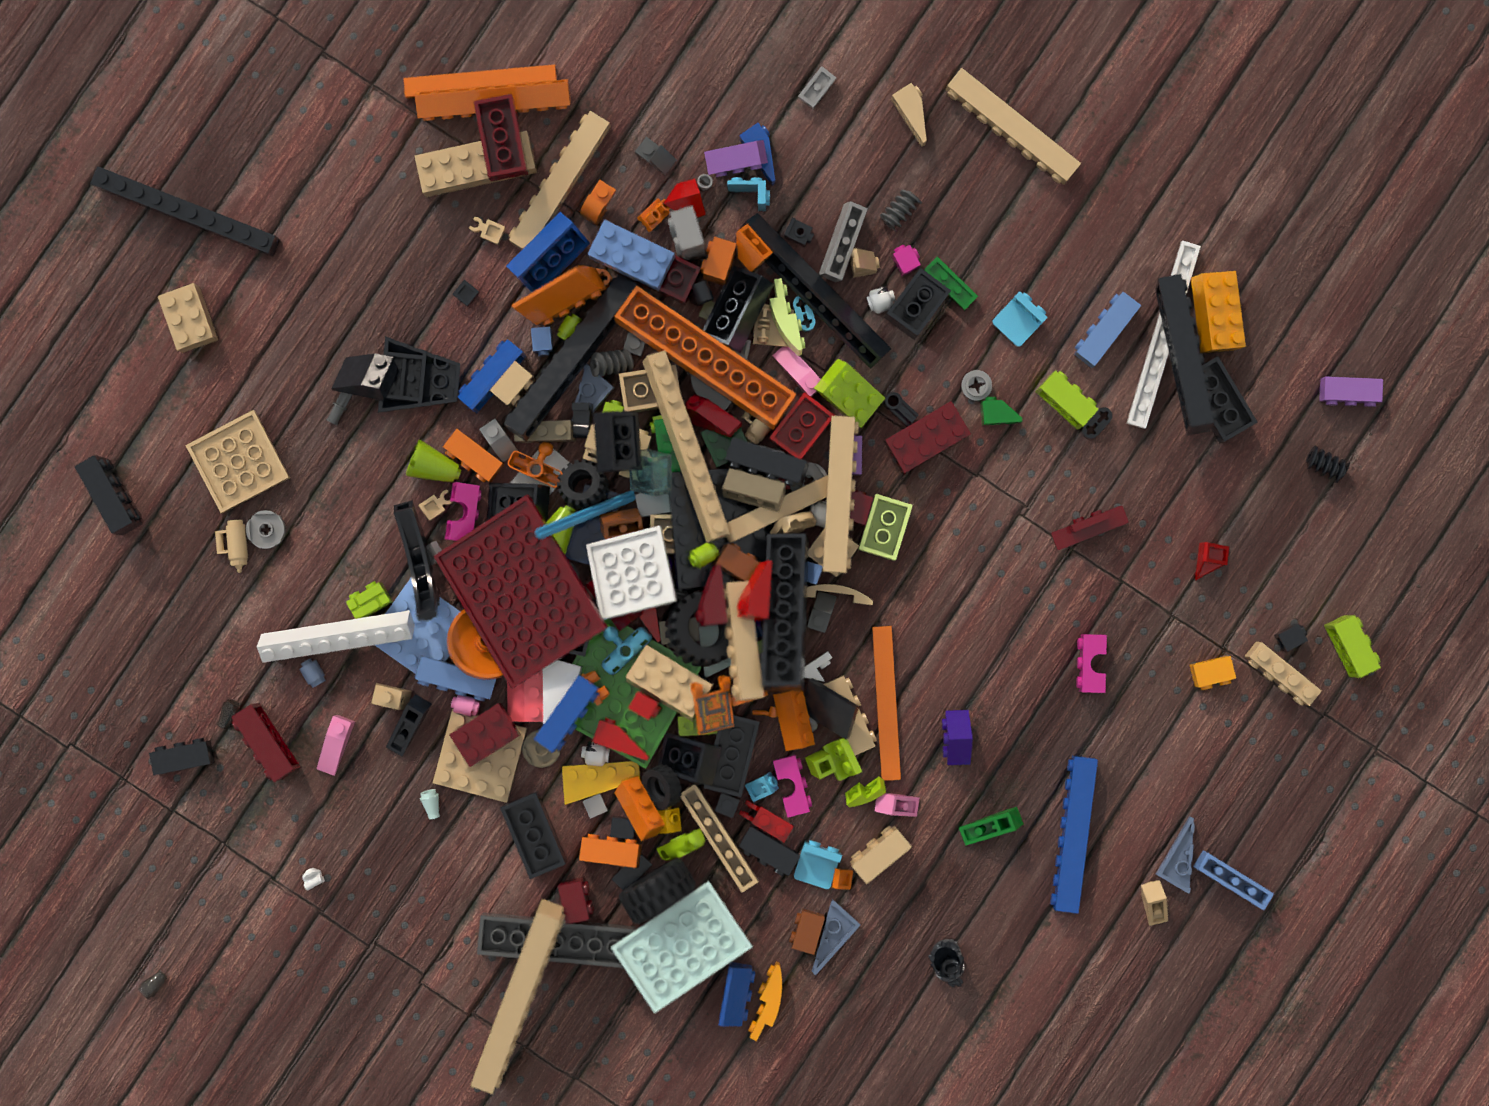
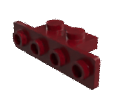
M1123 506L1115 507L1103 513L1101 509L1090 513V518L1084 520L1082 516L1072 520V525L1052 532L1051 536L1057 550L1127 524L1129 521Z

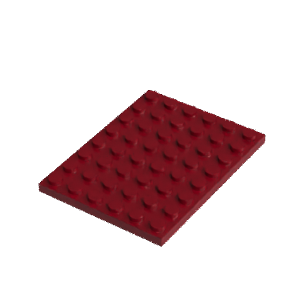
M530 495L519 499L433 556L511 689L608 628L555 537L550 535L541 540L536 537L535 530L547 524Z

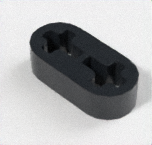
M1105 407L1099 408L1081 428L1084 438L1093 439L1097 437L1112 420L1110 409ZM1099 412L1107 413V421L1104 419L1100 423L1097 422L1100 418ZM1095 424L1096 427L1093 429L1095 434L1091 433L1088 435L1086 427H1091Z

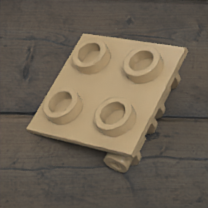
M764 304L755 322L753 344L789 347L775 326L771 309L769 308L770 305Z

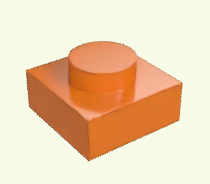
M835 868L832 888L851 890L853 870Z

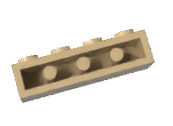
M1255 642L1244 656L1249 660V665L1255 669L1259 668L1264 672L1263 676L1271 682L1274 680L1279 684L1278 688L1286 694L1290 693L1294 697L1293 700L1301 706H1310L1321 693L1318 687L1262 642Z

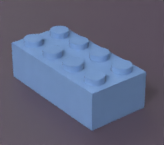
M607 220L603 221L587 254L590 259L659 291L675 258L674 252Z

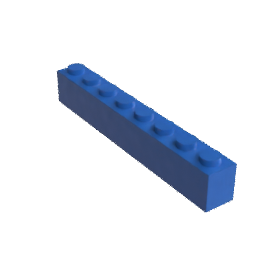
M1072 755V759L1068 760L1067 770L1070 771L1069 779L1066 778L1065 790L1068 791L1067 798L1063 799L1062 808L1065 809V815L1061 817L1060 828H1063L1062 836L1058 838L1060 854L1056 855L1055 866L1058 867L1057 874H1054L1053 877L1055 894H1051L1050 904L1053 905L1055 911L1079 914L1098 759Z

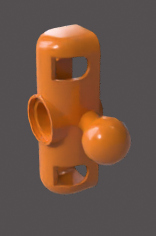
M542 442L539 445L537 459L519 451L512 452L508 460L510 468L553 488H558L557 482H560L558 479L559 475L553 473V471L560 472V475L563 473L543 463L545 458L553 453V445L550 442ZM519 454L526 456V459L520 458ZM540 465L541 472L537 475L532 474V467Z

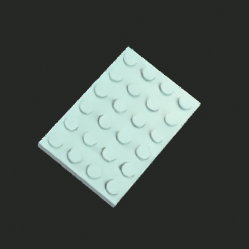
M709 881L611 946V949L654 1013L752 948L751 943Z

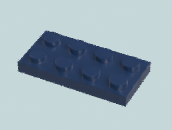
M585 484L583 492L587 491L591 486ZM609 491V493H606V500L611 499L620 494ZM618 508L608 511L606 513L618 511ZM599 516L574 525L565 555L567 559L590 565L586 545L605 540L601 533Z

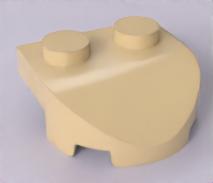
M811 510L785 516L774 523L770 534H795L803 532L805 528L814 527L817 521Z

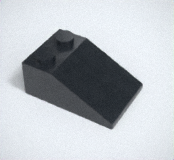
M920 268L884 318L915 340L951 290Z
M374 353L346 357L331 389L332 391L385 401L399 369L392 356Z
M489 483L487 521L519 499L530 495L544 521L547 522L550 486L522 483Z

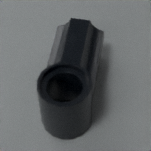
M708 280L692 285L693 291L689 297L691 304H695L698 307L714 299Z
M891 392L885 396L883 406L890 410L906 427L919 416L902 399L900 394ZM890 396L895 397L897 400V404L894 407L888 404Z

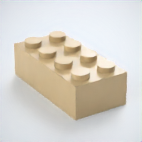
M648 645L644 647L626 676V682L690 721H693L696 716L690 684L694 682L702 684L703 694L710 693L713 686Z

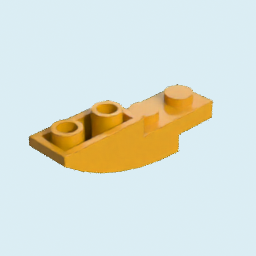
M777 961L774 966L771 965L766 974L769 976L766 983L762 982L758 990L760 1000L765 1003L760 1004L756 1013L759 1016L756 1022H751L748 1029L750 1038L755 1041L758 1040L765 1024L773 1026L779 1010L782 994V974L780 963Z

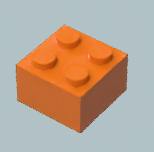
M715 236L713 241H709L706 250L708 258L703 260L701 266L704 280L724 286L737 251V243Z

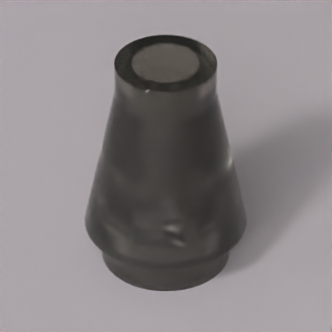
M227 699L222 705L217 725L223 729H228L233 721L231 717L241 711V705L234 700Z
M159 970L156 974L140 983L141 986L138 990L147 999H150L156 995L168 977Z

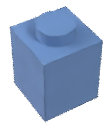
M551 327L531 328L533 352L535 354L538 353V356H548L549 352H554Z

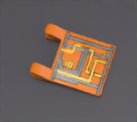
M725 675L718 677V683L721 688L719 691L703 694L702 684H698V682L690 684L694 698L698 735L734 726L730 695L731 680Z

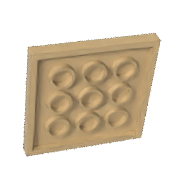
M255 410L185 445L222 514L290 478Z
M452 709L433 783L507 803L527 728L515 725L521 736L474 766L469 767L449 734L477 716L472 715V717L454 713Z

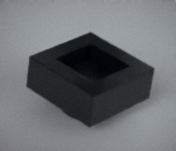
M463 280L452 295L469 307L480 292L466 280Z

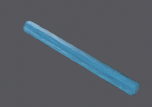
M630 490L537 528L535 535L541 540L633 502L636 499L635 493Z

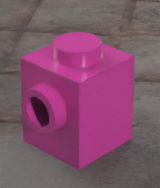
M901 245L894 250L895 253H893L892 258L902 277L920 268L921 264L918 260L920 256L915 248L912 249L910 245L906 247Z

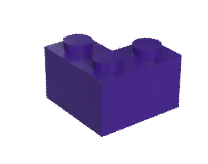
M969 710L946 711L945 719H942V730H946V733H943L944 745H946L943 746V758H947V765H971L972 732Z

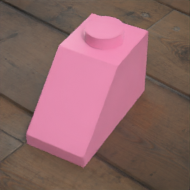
M885 793L876 799L875 812L917 817L920 798Z

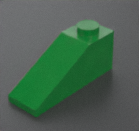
M1014 807L959 827L966 846L1016 831L1024 823L1018 808Z

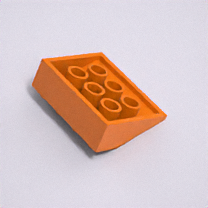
M575 267L512 304V307L535 325H544L546 327L554 323L553 319L558 316L562 318L568 315L570 309L574 307L577 309L585 305V301L589 298L595 299L601 296V291L605 290L606 287L596 268Z

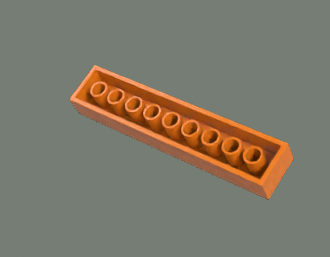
M638 286L634 288L614 316L615 323L658 352L665 351L668 359L772 430H774L795 400L796 393Z

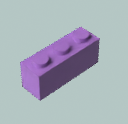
M764 140L704 152L708 174H715L716 177L727 175L726 171L733 170V174L745 172V167H750L751 170L762 168L761 164L768 163Z
M1323 377L1320 379V401L1326 402V405H1338V402H1345V406H1357V403H1364V407H1376V404L1382 402L1383 379Z

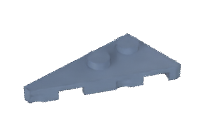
M586 364L583 368L584 373L579 384V393L576 396L575 402L592 403L594 413L615 387L600 375L594 377L591 374L590 365Z
M1191 816L1188 817L1156 872V875L1188 894L1191 890L1192 842L1195 827L1194 818Z
M835 900L831 901L812 968L814 975L824 967L861 925Z

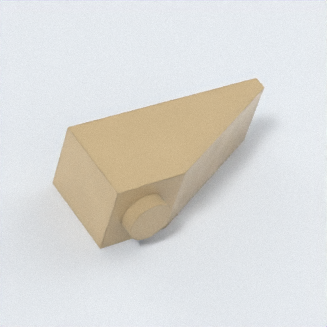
M910 83L894 93L891 100L921 147H923L927 140L921 98L922 93L917 86L914 87Z
M853 249L850 258L853 278L876 274L877 268H880L878 257L874 256V252Z

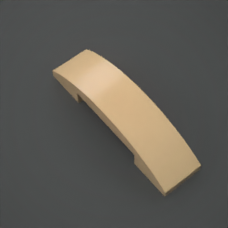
M822 584L807 587V597L815 598L816 591L853 595V603L873 605V601L869 597L845 586Z

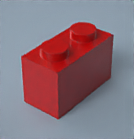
M638 691L628 709L650 720L652 717L656 718L659 714L661 702L642 691Z

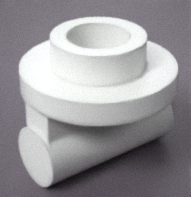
M316 868L308 869L302 876L305 883L304 887L307 891L325 881L321 870Z

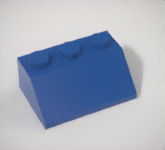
M729 962L719 1026H742L743 1021H747L748 1009H745L746 1002H750L752 990H749V984L754 983L755 971H752V965Z

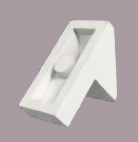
M828 651L804 667V678L824 681L817 668L823 669L831 663L829 660L832 656Z

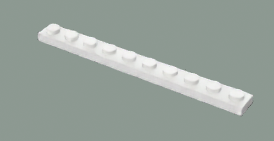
M1181 241L1171 276L1181 274L1182 279H1186L1188 288L1201 246ZM1160 313L1126 423L1142 429L1147 427L1169 353Z

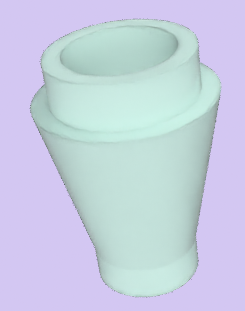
M431 789L421 792L420 800L428 818L435 819L440 817L439 794L436 793V790Z

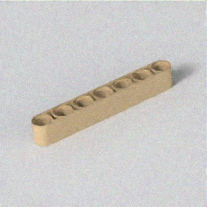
M828 475L786 494L779 512L759 507L727 522L730 534L726 537L729 543L826 498Z

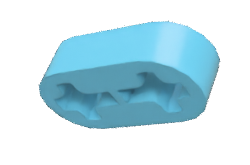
M797 296L793 302L794 312L797 319L801 320V323L804 322L803 315L807 316L808 321H812L809 328L802 325V331L809 332L815 326L813 310L806 304L804 306L805 312H802L801 307L796 306L799 304V300H802Z

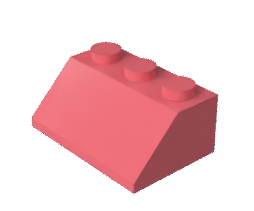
M543 670L515 688L511 689L507 682V713L512 721L543 722Z

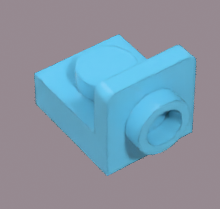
M771 772L745 784L753 802L771 795L779 789L777 779Z

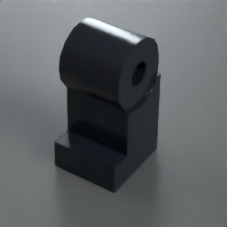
M572 402L573 437L587 439L592 425L593 404Z

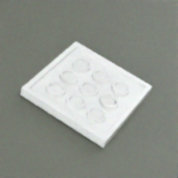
M661 526L586 545L599 613L604 620L677 602Z

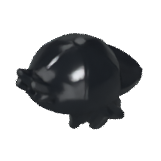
M944 939L937 942L928 956L931 961L930 966L939 979L947 982L953 988L955 986L961 987L963 983L961 977L965 971V965L958 943L953 939Z

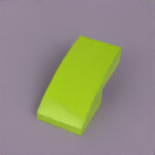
M878 776L865 787L859 782L845 793L847 806H859L885 794L884 780Z

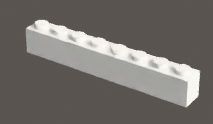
M410 610L264 633L260 636L257 649L264 663L409 640L413 637L415 625Z

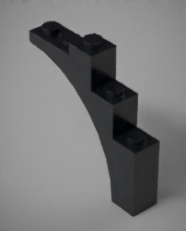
M413 500L394 505V516L410 569L415 596L416 616L418 621H429L437 617V606L440 605V596L433 578V567L426 549V538Z

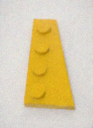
M633 761L605 763L601 767L587 764L562 766L565 805L618 788L624 780L636 776L640 779L639 765Z

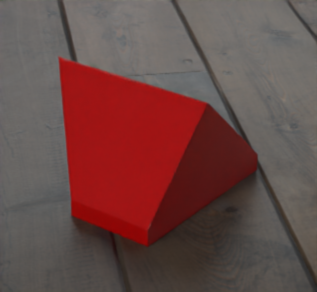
M696 179L677 183L663 203L674 211L693 206L696 218L706 216Z
M1209 542L1199 543L1195 581L1227 565L1229 546Z

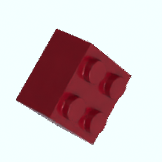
M584 877L561 881L558 888L561 903L564 907L563 912L566 924L589 920L594 911L593 901L588 899L590 892L589 882L585 881Z

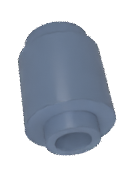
M310 658L301 663L302 668L299 670L307 684H310L312 688L326 681L324 678L325 674L317 660L312 661Z

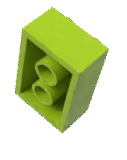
M840 359L835 361L814 387L845 417H855V422H859L858 426L861 428L885 399L857 371Z
M1055 370L1035 392L1078 430L1099 410L1096 407L1097 403L1090 397L1086 398L1082 395L1083 391L1074 384L1072 386L1067 381L1068 377L1063 372Z
M1344 615L1324 625L1349 677L1361 678L1381 668L1379 665L1380 658L1376 652L1372 651L1370 647L1372 645L1368 635H1364L1362 631L1363 624L1355 615Z

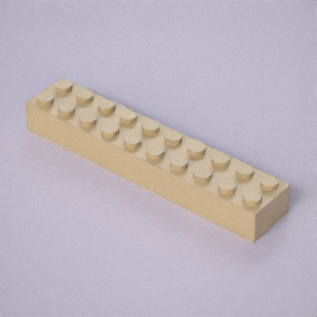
M541 899L470 1086L493 1094L495 1087L499 1088L510 1056L515 1048L517 1038L523 1027L522 1025L527 1017L529 1007L534 999L536 989L541 981L544 968H546L551 950H553L557 935L562 927L565 914H562L563 906Z

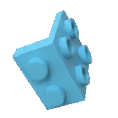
M734 177L727 181L729 192H758V211H766V206H770V190H766V181H762V178H751V181L743 180L740 177Z
M1020 291L992 321L993 325L1017 347H1020L1048 318L1042 307L1039 305L1036 307L1031 302L1032 298L1025 292L1022 294Z
M813 840L809 842L804 841L794 872V878L829 889L833 881L835 868L840 863L842 854L839 853L837 848L831 846L824 848L820 846L821 843Z

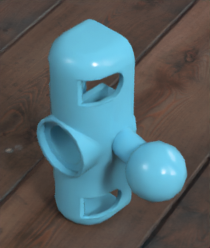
M608 627L604 630L603 636L607 641H613L618 647L602 661L603 669L610 675L619 672L651 642L652 635L644 627H638L623 641L618 636V630L615 627ZM645 639L648 641L644 646L640 645ZM625 645L631 649L629 656H625L622 653V648ZM616 666L620 667L616 672L612 671Z

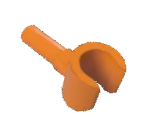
M770 706L769 711H752L753 715L778 717L776 707Z

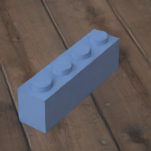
M1122 292L1120 295H1114L1109 302L1111 304L1108 310L1104 309L1098 316L1100 321L1097 325L1092 324L1086 332L1088 334L1085 340L1081 339L1074 347L1077 350L1074 355L1091 368L1098 363L1141 307L1138 302L1125 292Z
M420 656L414 677L418 680V684L429 686V683L435 684L439 690L448 691V688L456 690L455 694L466 696L468 693L474 695V699L484 702L485 698H491L496 679L482 680L473 678L463 673L454 664L425 656Z
M1202 851L1193 866L1262 910H1265L1274 893L1205 851Z

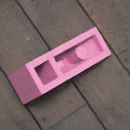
M781 347L772 355L803 392L811 397L817 393L814 387L821 379L800 356H797L789 347Z
M339 715L332 717L317 770L336 775L355 721Z

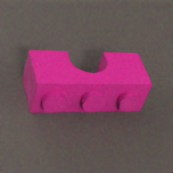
M459 482L452 483L450 501L459 503L463 507L464 512L462 518L458 521L447 520L446 540L457 541L475 529V520L478 519L479 515L477 502L481 499L480 486Z
M1081 634V638L1077 640V649L1080 650V657H1077V669H1080V677L1077 676L1076 687L1079 688V692L1105 693L1106 674L1093 671L1091 660L1095 655L1106 654L1107 635Z
M794 754L773 760L777 779L787 778L795 784L794 792L789 796L782 797L787 818L810 812L809 807H812L810 795L806 796L804 788L808 787L805 776L801 777L799 770L803 769L800 758L796 759Z

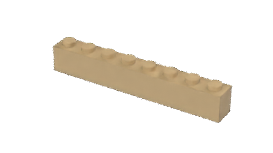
M963 68L959 70L947 85V95L951 99L960 101L966 111H972L977 115V119L980 122L990 125L995 134L1004 136L1010 146L1019 148L1025 158L1034 160L1037 163L1036 166L1044 172H1049L1055 182L1065 184L1081 163Z
M592 111L588 115L584 114L579 123L581 124L578 131L574 130L569 140L571 142L568 147L564 146L559 155L561 158L558 163L554 162L549 170L551 174L548 179H543L539 186L541 190L531 198L529 202L531 206L527 212L523 211L519 218L521 222L517 228L513 227L511 230L509 241L522 250L555 217L611 128L608 121Z
M832 416L823 572L846 573V570L851 567V558L847 557V552L852 549V538H848L849 530H853V519H849L850 511H854V499H851V492H855V480H852V472H856V461H853V453H857V441H854V434H858L859 422H855V417Z

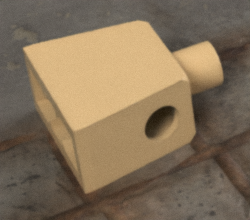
M376 683L371 704L404 710L410 701L412 691Z

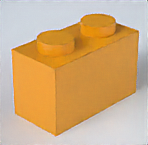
M1223 656L1190 664L1194 686L1201 687V690L1213 688L1212 684L1220 683V686L1231 683L1232 679H1236L1231 656Z

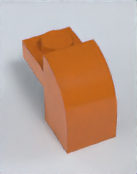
M599 180L591 194L587 196L580 215L597 226L606 213V207L614 196L616 189Z

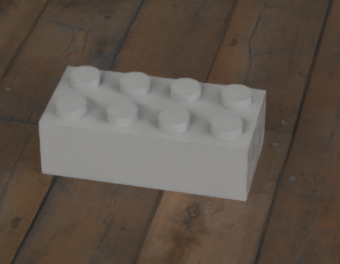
M693 206L671 212V219H668V224L675 243L677 256L688 262L706 257L703 238Z

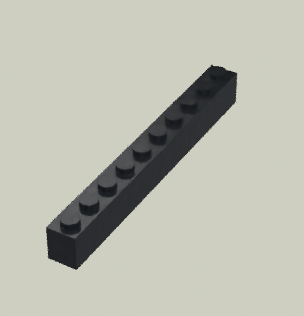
M97 166L90 183L97 189L271 257H274L280 239L273 234Z
M758 213L749 218L742 227L749 224L773 252L764 262L782 278L870 369L873 368L892 348Z
M621 273L611 280L608 289L602 292L594 307L587 311L586 317L577 324L571 337L564 341L561 350L553 355L548 367L543 368L538 380L530 385L528 393L520 398L514 411L507 415L504 424L509 431L527 442L589 361L592 354L596 352L617 323H615L614 316L634 288L638 286L637 283Z

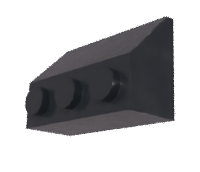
M606 411L593 414L597 472L642 470L638 412Z

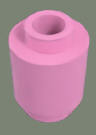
M457 695V697L452 699L451 708H454V713L472 717V715L477 716L481 702L476 701L473 697Z

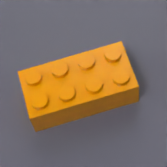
M1236 271L1202 273L1191 277L1200 353L1234 351L1246 347Z

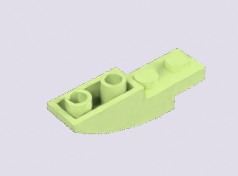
M782 278L774 279L775 298H771L769 301L772 318L785 343L797 356H801L802 350L805 349L804 337L800 338L799 333L802 330L801 320L797 319L796 313L791 314L790 303H786L785 296L788 295L786 284L782 283Z

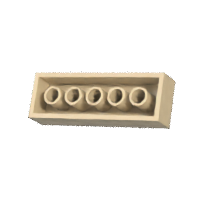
M527 131L521 132L529 175L537 173L529 134ZM481 141L415 155L421 188L425 197L502 181L491 182L489 180Z

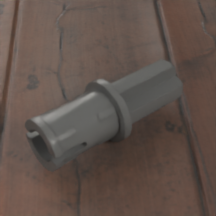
M340 392L336 402H333L334 406L326 419L327 421L338 425L344 410L347 411L346 406L352 394Z

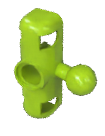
M701 829L693 830L687 835L684 833L670 840L669 843L657 848V851L663 860L670 861L702 847L705 838Z

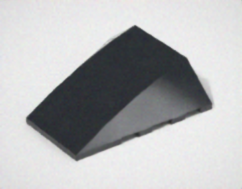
M385 336L383 355L392 356L399 371L386 400H379L378 413L457 402L460 363Z

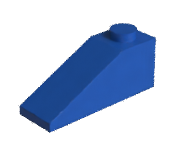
M756 123L740 134L739 140L742 144L764 140L768 163L761 164L762 168L760 170L773 186L775 184V174L768 137L770 133L764 125L761 127L759 123Z

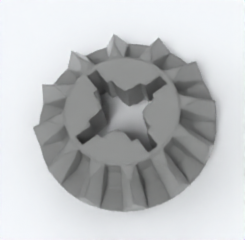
M973 370L964 376L961 389L969 399L980 401L990 394L992 381L985 372ZM975 379L977 383L985 384L979 387V393H977L975 388H969L974 384Z

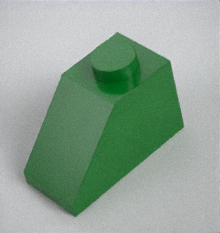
M986 397L985 401L981 402L982 426L1023 422L1019 414L1003 400H997V397Z

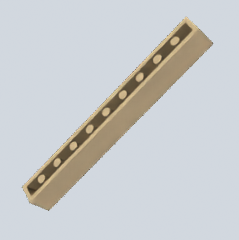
M662 351L649 355L643 360V365L706 542L709 543L724 538L730 532L666 352Z

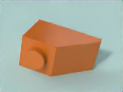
M746 224L736 232L738 259L752 272L773 252L749 224Z

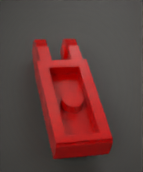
M747 800L745 804L758 812L755 817H752L746 811L741 810L739 815L780 841L785 842L794 825L764 807H759Z

